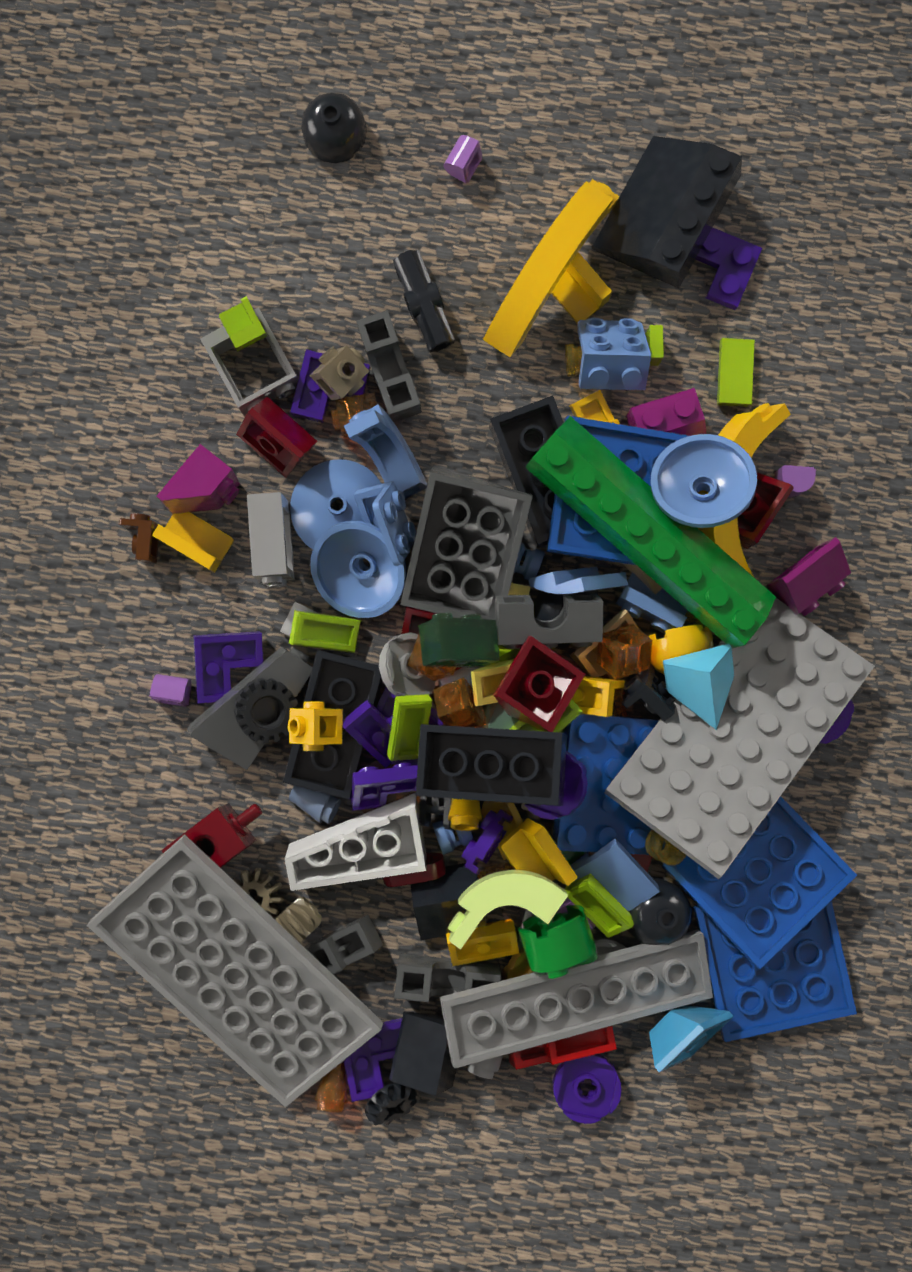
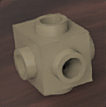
M333 346L318 359L322 364L309 376L333 401L342 399L347 393L351 396L364 385L365 382L362 378L369 370L364 365L365 360L356 349L349 348L348 346L335 349Z

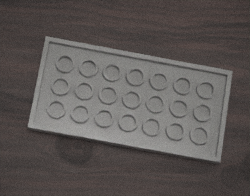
M777 598L767 619L746 645L732 649L734 678L717 730L676 699L674 701L676 705L675 714L666 721L662 718L659 720L604 792L718 879L729 868L875 667L802 615H796L786 604ZM721 641L718 646L725 645L726 643Z
M185 834L101 909L87 924V927L284 1107H287L382 1029L383 1021Z

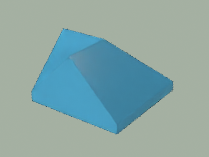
M691 1005L671 1010L649 1031L654 1066L660 1073L690 1059L734 1017L731 1012Z

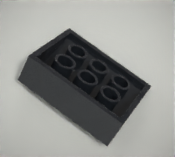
M653 136L593 243L592 249L679 289L741 177L742 156L710 143Z

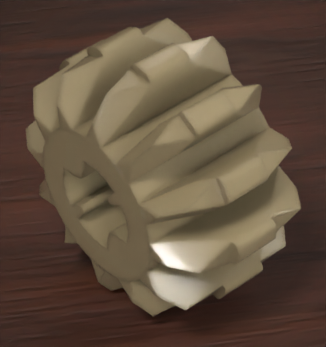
M256 868L253 872V878L248 870H244L241 872L242 881L236 878L233 879L248 895L254 889L257 890V895L263 897L258 904L267 913L274 916L279 914L280 909L274 903H282L285 897L280 894H274L283 886L281 882L271 886L269 882L273 879L274 873L269 872L262 879L261 868Z
M299 897L282 911L275 920L301 943L320 925L322 916L312 902L310 903L305 897Z

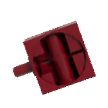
M229 803L218 807L161 851L163 853L167 851L185 834L221 868L257 841L246 826L261 816L262 810L257 804H253L238 815ZM207 838L214 843V852L208 849L206 845Z

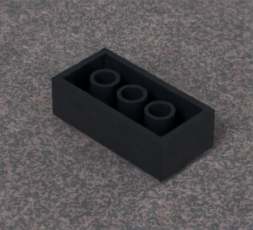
M553 395L490 419L489 424L512 488L533 495L526 525L535 548L548 545L555 493L525 467L546 441L564 423Z
M317 650L304 702L320 701L325 702V708L343 709V720L366 700L376 707L382 683L379 665ZM343 726L342 744L324 745V751H303V744H293L283 783L350 799L353 773L358 772L360 769L365 748Z
M421 724L415 796L563 806L567 735L561 732Z

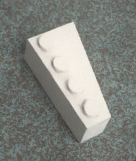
M416 793L290 843L285 856L290 890L294 891L426 871L427 854L422 826L419 823V807L417 796H415Z

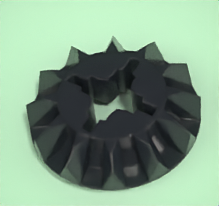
M398 1083L384 1086L371 1097L365 1107L368 1121H372L376 1126L382 1123L389 1125L395 1119L400 1120V1117L403 1114H408L410 1107L417 1103L416 1090Z

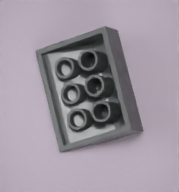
M432 467L400 605L495 627V596L509 594L533 495L466 474Z

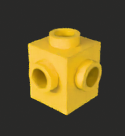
M305 701L304 708H290L288 721L289 743L303 744V751H324V745L342 744L343 709L325 708V702Z

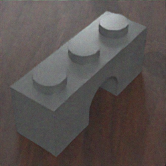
M388 310L357 320L358 331L389 417L393 422H397L422 413L421 403L410 372L408 373Z
M598 593L563 594L562 611L556 618L548 621L539 620L534 617V603L530 595L495 596V636L498 644L504 645L505 648L521 649L528 636L534 637L548 648L558 647V643H572L576 647L592 646V642H602L603 601Z
M400 953L394 999L429 1002V998L432 996H446L499 982L501 979L500 964L474 962L452 966L451 959Z

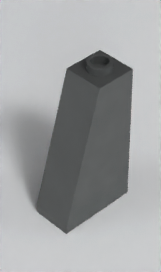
M281 646L261 665L196 718L187 728L189 735L245 770H248L265 743L262 740H258V742L252 740L250 736L245 735L234 716L235 698L238 699L240 696L238 692L241 688L243 690L247 688V683L250 681L255 683L259 678H264L265 680L271 678L279 683H283L293 693V696L296 697L311 675L313 667L307 663L310 657L294 646L291 651ZM272 698L260 699L253 709L255 719L262 723L273 721L279 713V705Z

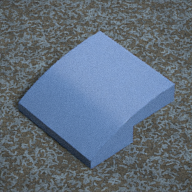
M597 567L550 572L529 579V584L531 587L547 593L572 594L623 587L628 585L625 572L599 575Z
M616 838L592 856L587 852L570 865L578 876L576 880L591 873L627 911L634 909L660 892L658 884Z

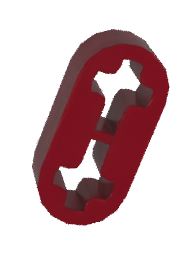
M426 853V871L383 877L384 885L387 887H399L438 879L446 874L444 857L441 853Z

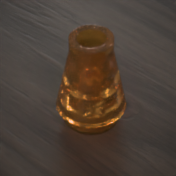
M344 1061L320 1079L314 1099L318 1101L317 1110L326 1112L344 1111V1104L348 1103Z

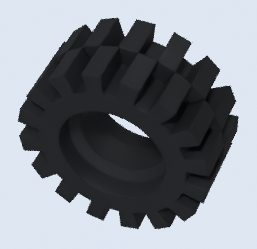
M259 678L255 683L250 681L247 683V688L244 690L241 688L238 692L240 696L238 699L235 698L234 716L241 730L246 736H250L256 742L258 740H262L263 743H269V740L277 742L281 740L280 736L284 734L287 737L289 735L288 721L290 708H297L296 705H298L293 693L283 683H279L275 679L269 678V680H265L264 678ZM263 698H272L279 705L277 717L268 723L257 721L253 715L255 704Z

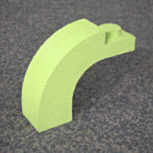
M502 870L486 875L471 884L458 898V904L467 911L465 914L459 911L449 924L448 929L452 931L449 935V942L461 950L483 917L501 906L514 905L525 908L549 924L568 897L566 890L550 879L531 871Z

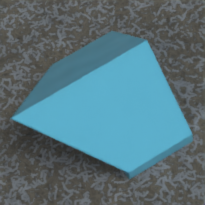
M725 644L663 660L667 691L717 730L734 678L731 645Z

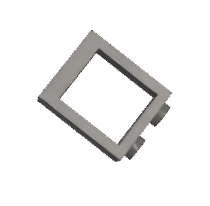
M259 307L254 309L266 332V339L286 376L243 399L220 357L221 354L235 347L224 326L200 338L234 402L243 415L248 413L252 407L266 397H269L271 400L276 397L279 399L288 397L296 391L295 387L298 383L294 370Z
M281 492L248 494L247 505L252 576L262 582L263 585H267V588L287 587V581L295 580L290 503Z

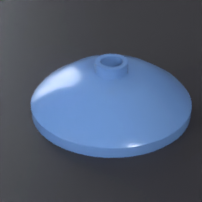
M711 434L692 435L675 441L658 456L651 472L652 495L662 512L680 524L698 528L723 525L737 518L752 502L757 485L756 468L749 454L734 441ZM701 490H705L708 492V494L701 495L698 494V492Z
M329 460L312 467L300 478L291 497V520L298 536L313 550L319 537L332 526L346 521L363 522L354 494L357 490L382 484L381 481L367 467L350 460ZM342 500L344 503L343 508L338 511L333 510L331 507L333 501Z
M346 521L336 524L319 537L311 554V574L317 590L329 605L345 615L356 618L379 616L391 609L403 594L407 577L405 560L402 565H393L381 530L377 526L362 521ZM363 558L370 562V567L363 563Z

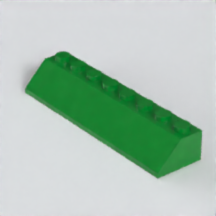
M571 416L554 432L525 467L724 643L730 644L732 649L746 645L767 619L776 596L697 527L680 524L664 514L653 498L651 486Z

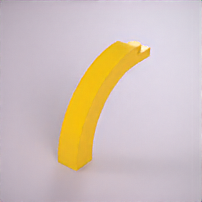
M592 179L590 182L586 181L570 199L550 226L509 290L483 338L485 342L508 357H511L521 346L541 309L574 257L618 201L620 196L612 192L609 186Z
M765 403L755 408L752 412L736 414L724 426L718 436L728 438L739 444L752 458L762 441L787 419L791 413L785 403L771 406L769 403ZM701 490L698 492V494L705 495L708 494V492L705 490ZM738 517L723 525L698 528L753 576L742 551L738 531Z

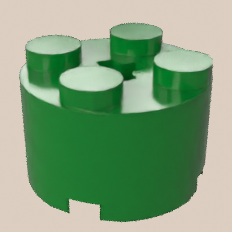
M567 905V912H556L549 924L533 915L522 922L524 928L518 927L532 971L547 973L548 978L555 979L566 975L570 967L577 964H589L597 960L598 956L585 910L580 905Z

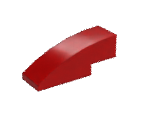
M613 1026L508 1054L509 1062L517 1070L546 1062L554 1065L616 1050Z

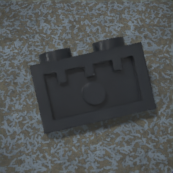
M649 659L644 663L639 661L634 664L627 672L628 679L623 688L624 695L621 704L627 709L642 698L643 704L652 714L657 713L666 721L675 714L676 705L674 701L676 698L666 689L665 675L656 671Z

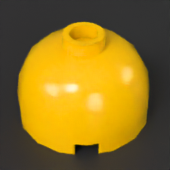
M703 625L665 630L664 638L658 640L656 639V634L644 638L646 653L650 663L656 671L665 675L663 660L713 648L712 632L707 627L703 628Z

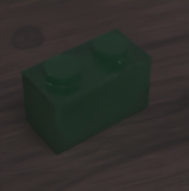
M437 613L432 615V620L419 625L423 666L481 668L500 661L496 620L481 619L480 614H469L460 618H453L452 613Z

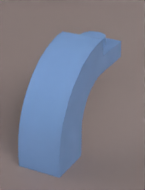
M380 405L355 414L349 420L350 423L344 425L348 437L360 444L370 455L384 483L394 481L397 491L400 490L405 499L427 488L425 477L408 444L395 423Z

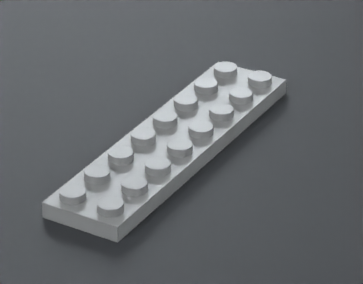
M694 930L687 932L680 940L669 945L644 943L598 955L596 961L568 968V973L559 978L550 979L547 973L533 972L440 997L451 1063L454 1068H459L713 998L704 935L701 931Z

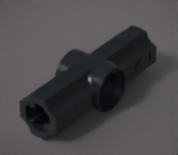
M408 250L393 259V264L405 293L403 295L413 321L417 322L429 353L446 349L455 343V339L443 312L444 304L437 285L434 281L431 282L419 250Z

